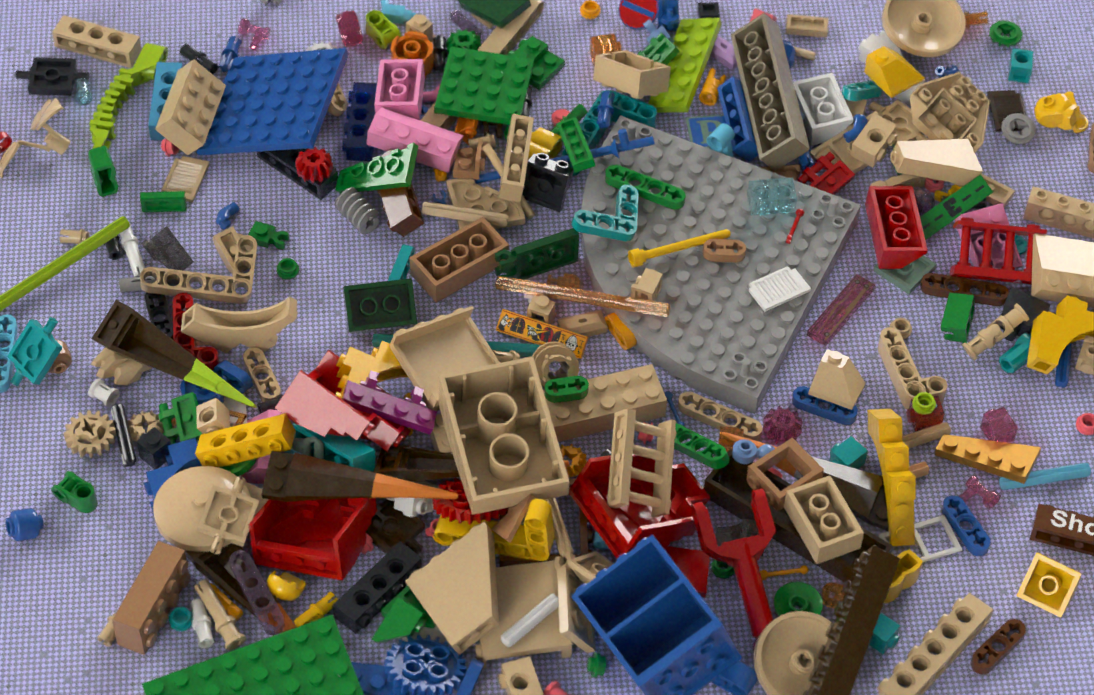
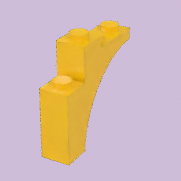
M1067 295L1057 304L1056 314L1043 311L1033 320L1027 360L1028 368L1048 374L1058 365L1060 356L1067 345L1085 339L1086 335L1094 337V312L1087 311V302Z

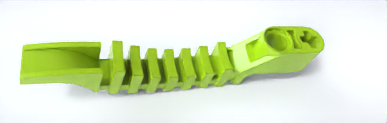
M145 43L133 68H120L119 75L114 76V83L110 82L109 90L106 89L105 97L101 98V104L97 105V112H94L93 119L89 123L92 142L94 143L93 148L106 146L109 150L111 141H108L107 138L115 139L116 137L114 133L115 126L113 125L116 122L114 116H117L119 113L117 108L121 109L123 106L121 101H128L127 94L135 95L134 87L155 79L157 62L167 61L168 47Z

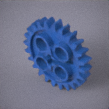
M417 634L416 639L407 636V642L399 639L398 645L392 644L391 650L387 651V657H385V675H388V682H394L393 688L402 687V694L409 691L411 692L410 695H444L445 692L452 695L453 689L459 690L466 674V659H462L463 653L459 655L452 646L448 647V640L441 643L439 636L435 640H431L429 634L426 636V639H422L420 634Z

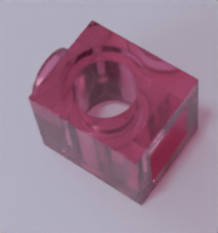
M1004 406L996 410H988L983 414L980 425L988 440L1006 443L1015 440L1018 429Z

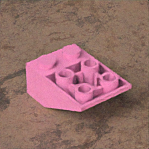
M1003 203L961 214L955 219L956 222L960 218L967 217L973 218L974 222L1009 225ZM957 229L961 239L962 229ZM971 230L969 257L973 265L979 267V264H982L984 231ZM993 232L991 265L995 269H1001L1004 266L1006 234ZM1014 243L1013 267L1018 268L1023 265L1016 243Z

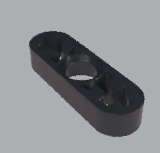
M146 292L145 303L150 322L160 330L165 328L167 336L173 340V323L165 295ZM154 298H157L159 306L155 307ZM158 314H164L166 316V318L161 321H157L154 319V317Z

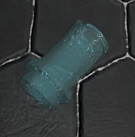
M80 78L75 82L77 91L75 98L79 104L88 105L93 98L92 93L89 91V82L83 78L84 85H82Z

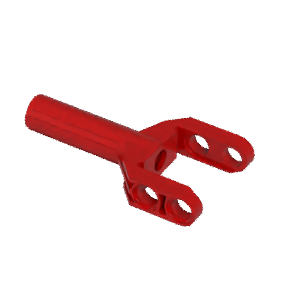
M763 488L752 491L751 502L759 535L724 542L720 546L717 545L708 509L704 506L703 502L691 504L692 516L702 552L716 561L725 562L734 568L753 638L756 639L759 638L766 626L773 621L757 563L776 532Z

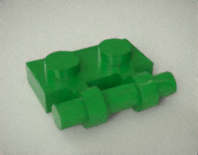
M660 32L637 55L668 65L680 50Z
M194 392L171 399L173 406L171 409L168 408L167 403L159 405V422L162 423L164 429L162 434L170 439L171 444H175L178 437L180 442L193 438L199 440L202 433L197 429L196 406H198V401ZM173 418H175L176 420V428H173L172 426Z

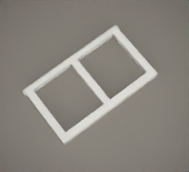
M945 515L914 524L915 541L923 557H920L923 560L922 563L963 550ZM942 523L954 548L929 555L917 530ZM889 531L879 534L878 537L887 542L886 539L889 538Z

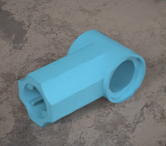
M722 123L707 137V144L712 150L734 158L731 141L734 139L735 133L729 125Z

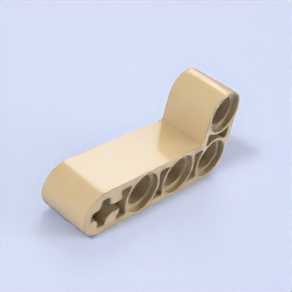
M892 327L884 328L880 333L878 352L904 408L915 411L912 407V401L921 392L930 393L934 397L937 406L941 405L945 398L948 386L947 381L940 376L921 379L900 332Z

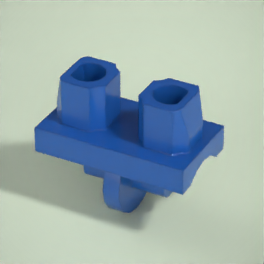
M657 0L658 28L663 26L667 31H677L679 26V0Z

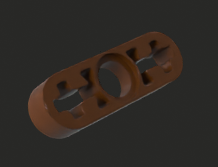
M1018 619L1006 621L973 653L970 662L972 670L978 674H988L1023 641L1026 633L1025 624ZM1010 630H1018V633L1015 632L1009 639L1007 638ZM1000 642L1005 646V649L997 651L993 649L991 644ZM988 653L989 657L987 663H978V660L982 661L984 658H986Z

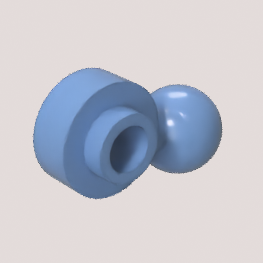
M739 440L733 445L732 457L738 463L749 464L755 458L760 459L775 448L770 444H764L757 448L749 440Z

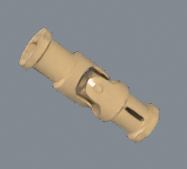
M1016 303L1014 309L1004 316L1000 315L986 329L977 333L978 336L968 343H963L962 347L970 358L975 361L980 353L987 348L991 349L994 347L995 342H999L1014 332L1016 326L1023 321L1027 322L1029 317L1023 308ZM1000 326L1005 329L1004 332L1000 330Z

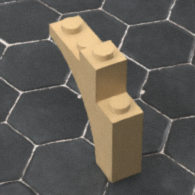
M288 297L276 305L253 311H224L195 303L183 313L181 332L226 354L240 343L249 348H259L264 353L269 348L275 346L278 339L277 334L288 324L295 321L298 314L297 300Z

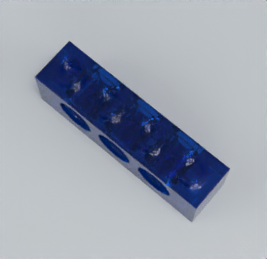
M354 82L353 91L349 90L348 102L351 103V107L347 106L346 119H349V123L345 122L344 135H347V139L342 141V152H346L347 161H372L374 147L367 145V135L376 114L374 104L377 83Z

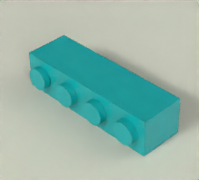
M296 423L292 424L296 430L294 438L316 437L323 442L324 460L370 472L374 471L376 455L375 449L355 440L351 436L344 437L326 434L324 437ZM312 443L311 456L314 457V443Z

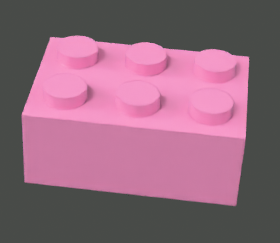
M380 59L374 104L376 113L381 108H385L420 120L425 83L423 59Z

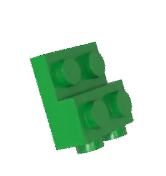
M531 36L528 40L522 39L518 49L515 52L511 50L507 55L534 59L529 85L541 90L565 66V60L548 51V44Z

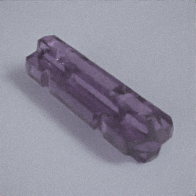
M459 10L451 12L450 20L457 24L463 31L466 28L468 32L475 31V34L480 35L481 39L482 31L467 17L463 16Z

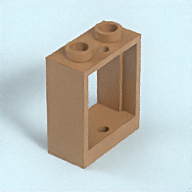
M792 437L749 465L747 482L754 490L763 488L769 506H773L778 512L784 508L787 490L823 478L824 469ZM786 458L803 477L780 491L763 472Z

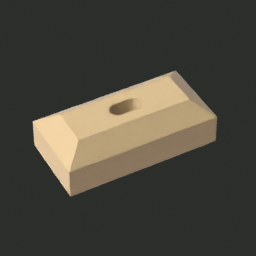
M601 310L561 318L557 322L558 327L587 337L607 333L608 331Z

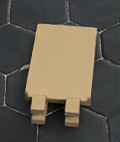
M568 552L565 553L566 563L562 557H555V569L557 570L560 634L588 654L596 651L595 628L571 597L583 583L568 566V561L575 558L572 553Z

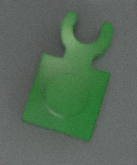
M259 221L254 222L248 234L255 238L258 246L268 248L270 244H274L277 249L284 250L285 243L280 240L289 241L288 232H276V226Z

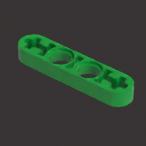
M611 165L606 168L605 182L614 188L620 189L622 185H631L630 182L636 180L641 183L638 186H634L638 190V197L674 210L681 209L685 205L686 194L681 188L620 165ZM652 188H658L661 192L658 194L651 193L649 190Z
M676 423L674 449L713 469L723 468L729 463L730 459L725 447ZM691 439L689 442L681 443L684 440ZM707 447L702 451H697L700 448Z

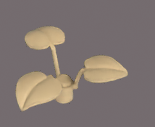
M54 98L52 101L48 99L42 106V109L35 115L31 124V130L33 131L35 129L39 131L43 127L49 132L44 139V142L47 143L46 146L22 140L14 141L1 157L0 178L3 179L4 169L21 145L44 149L48 152L52 149L60 155L67 150L71 140L54 131L46 123L57 112L64 109L57 98Z

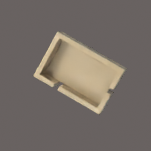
M624 50L612 52V54L596 55L593 80L600 82L604 87L616 88L617 92L629 93L632 98L642 99L646 95L658 96L659 93L668 92L671 67Z

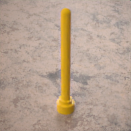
M728 229L646 251L643 249L639 250V248L628 251V259L633 268L639 267L647 259L703 245L709 239H725L730 237L731 232Z

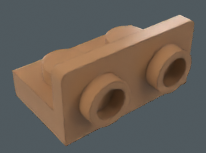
M478 139L477 150L471 148L458 149L455 156L453 178H480V171L485 170L486 154L482 149V139Z

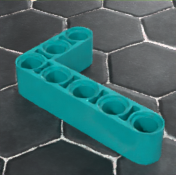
M604 90L610 91L609 98L612 92L615 94L613 102L614 113L611 115L610 124L612 121L617 122L619 117L623 116L652 128L656 127L657 110L654 106L612 90ZM602 92L598 95L580 124L590 150L596 148L607 128L600 129L599 125H597V107L600 105ZM564 149L562 156L568 155L566 149ZM581 171L573 172V176L578 175Z

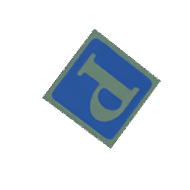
M724 114L685 117L690 142L709 149L711 148L707 144V137L720 124H726Z

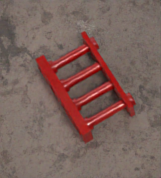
M967 217L960 218V220L953 224V228L962 229L960 261L950 267V276L1032 285L1033 234L1046 235L1047 229H1040L1039 225L1029 224L1027 227L974 222L973 218ZM971 230L984 231L982 264H979V267L971 266L969 262ZM993 232L1006 234L1004 266L1001 269H995L991 265ZM1015 235L1028 236L1026 269H1023V271H1015V267H1013Z

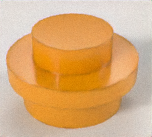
M587 0L580 7V14L586 19H595L601 12L600 6L594 0Z

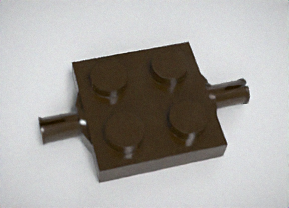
M386 499L383 503L377 505V512L372 517L366 534L373 539V544L385 554L399 542H402L416 554H419V552H422L423 546L414 539L425 530V523L416 516H405L402 511L394 509V501Z

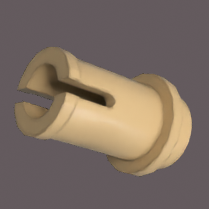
M487 133V136L468 139L469 148L477 150L478 139L483 140V147L487 144H490L492 148L496 147L494 135Z
M61 229L60 235L69 237L59 236L60 243L80 244L89 238L90 234L85 229H80V231Z
M492 350L500 363L520 359L519 353H516L514 350L510 352Z
M116 613L107 618L108 623L97 637L99 642L104 640L102 644L108 647L112 645L116 637L112 622Z

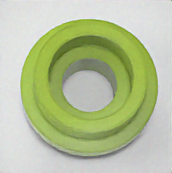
M921 392L913 398L912 407L917 413L927 415L935 410L936 402L930 393Z

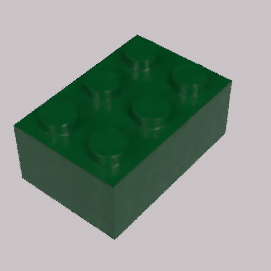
M412 278L342 287L348 333L418 324Z

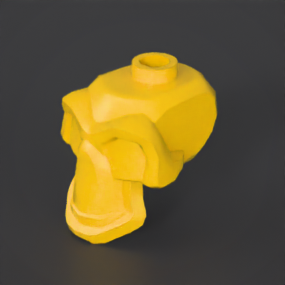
M1071 91L1064 94L1057 93L1042 97L1035 104V119L1044 127H1058L1064 130L1073 129L1074 133L1083 132L1088 128V119L1082 114L1080 107L1075 101L1074 93Z

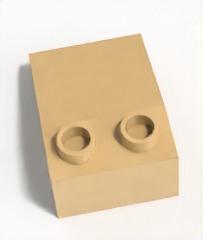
M533 356L439 375L438 403L449 445L472 515L516 506L529 494H532L534 499L542 500L568 495L569 478Z

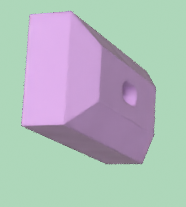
M718 35L710 56L729 69L734 70L738 65L733 45Z

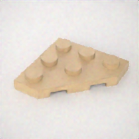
M457 178L446 180V187L452 206L508 214L509 220L506 227L525 224V216L520 202L499 199V191L488 186L484 188L476 184L473 179ZM456 220L459 230L472 223ZM491 225L494 229L506 228V227Z

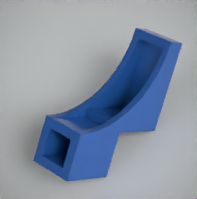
M195 438L168 445L169 455L165 456L167 466L146 472L148 482H144L147 496L152 495L153 501H150L153 515L154 500L164 482L180 471L202 466L195 455L198 445Z

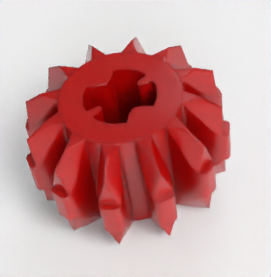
M316 146L312 150L306 148L305 152H299L298 158L295 161L298 176L302 177L304 182L311 180L312 184L315 180L322 182L323 178H329L330 172L333 169L330 153H326L324 148L318 150Z

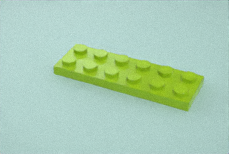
M720 18L681 19L673 39L675 41L673 44L680 52L667 65L671 67L668 92L659 93L658 96H651L648 104L656 108L657 113L689 112L722 25Z

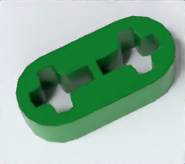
M582 376L551 379L545 384L544 396L552 403L581 400L588 395L589 382Z

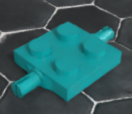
M50 317L44 327L37 320L30 319L7 356L16 368V373L10 380L13 385L19 386L24 376L33 384L40 385L63 348L52 335V331L58 324L55 318Z

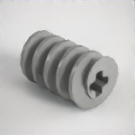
M354 187L346 189L337 197L334 204L335 208L361 234H369L378 227V211L373 209V206L365 198H362V195L357 193Z

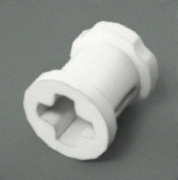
M99 378L91 384L88 395L91 398L101 400L106 407L110 408L119 398L120 391L116 388H110Z

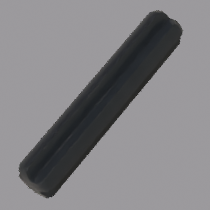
M114 404L111 414L116 429L122 462L126 467L134 466L137 459L125 408L122 404Z

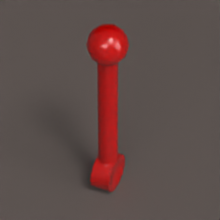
M801 208L796 210L797 216L787 236V244H791L800 217L804 215V210Z

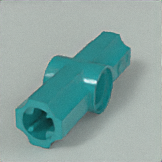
M1026 332L1022 334L1014 346L999 357L998 362L1006 373H1014L1027 363L1031 333L1028 334Z

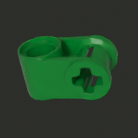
M67 471L64 474V478L58 485L51 487V491L57 499L69 504L82 513L93 512L98 506L93 485L71 471Z

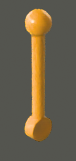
M802 565L800 568L772 572L760 570L762 580H766L771 576L794 573L805 575L809 572V568L806 565Z

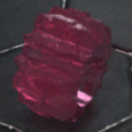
M347 10L337 14L336 23L343 45L345 47H352L362 43L363 35L356 12Z
M780 405L777 410L771 408L764 417L763 433L767 434L768 440L774 439L776 445L779 442L785 443L792 437L797 440V437H800L802 433V418L798 417V411L791 412L790 407L786 410L782 409Z

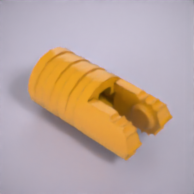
M710 68L699 94L700 102L707 106L716 104L719 98L717 87L722 85L727 78L724 74L719 80L714 78L716 74V69Z

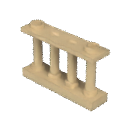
M627 408L615 412L607 504L611 508H619L629 505L630 501L652 506L651 517L656 518L668 515L671 507L670 494L676 420L660 423L657 427L637 422L635 419L636 410ZM634 431L657 436V449L634 445ZM632 455L655 459V473L632 468ZM631 478L654 483L653 497L631 492Z

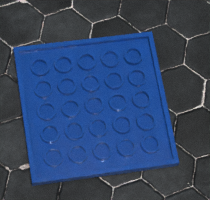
M337 48L234 57L231 69L228 70L223 83L226 87L203 146L195 150L198 156L313 148L349 56L347 49Z

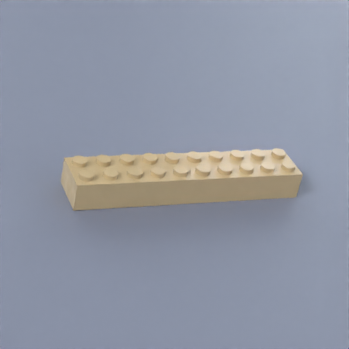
M653 364L587 379L589 382L588 395L581 400L552 403L546 399L558 442L611 430L614 426V413L627 408L636 410L635 419L637 422H645L665 417L667 399ZM437 414L433 431L430 434L434 450L452 454L442 415Z

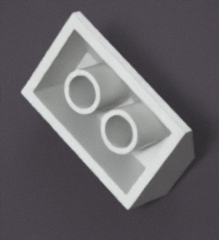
M833 73L793 82L800 112L805 115L803 124L811 146L828 141L853 123L854 119Z

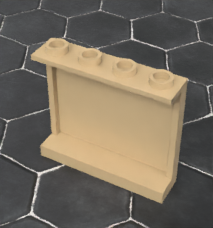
M473 306L465 309L458 308L451 314L439 315L426 323L424 321L419 322L409 329H400L394 333L389 345L414 387L417 386L424 389L422 400L426 403L427 408L434 411L440 410L438 403L439 375L500 363L470 317L474 310Z
M555 560L497 567L499 625L479 639V644L475 645L476 659H481L485 663L483 668H486V660L560 651L561 658L571 657L572 642L560 634L559 607L511 647L505 646L501 641L503 633L550 594H555L558 597Z

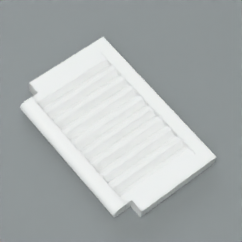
M788 266L749 283L751 287L749 288L750 294L764 312L811 291L810 286L795 268L791 270Z

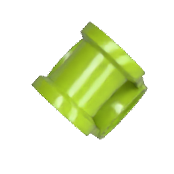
M372 10L366 14V34L382 50L386 49L398 35L401 37L398 27L389 21L382 12Z

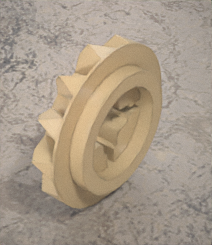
M152 410L149 413L141 411L138 415L133 414L132 419L128 420L131 438L135 442L145 433V429L142 427L143 422H146L148 425L147 431L155 427L161 433L164 432L158 415L154 414Z

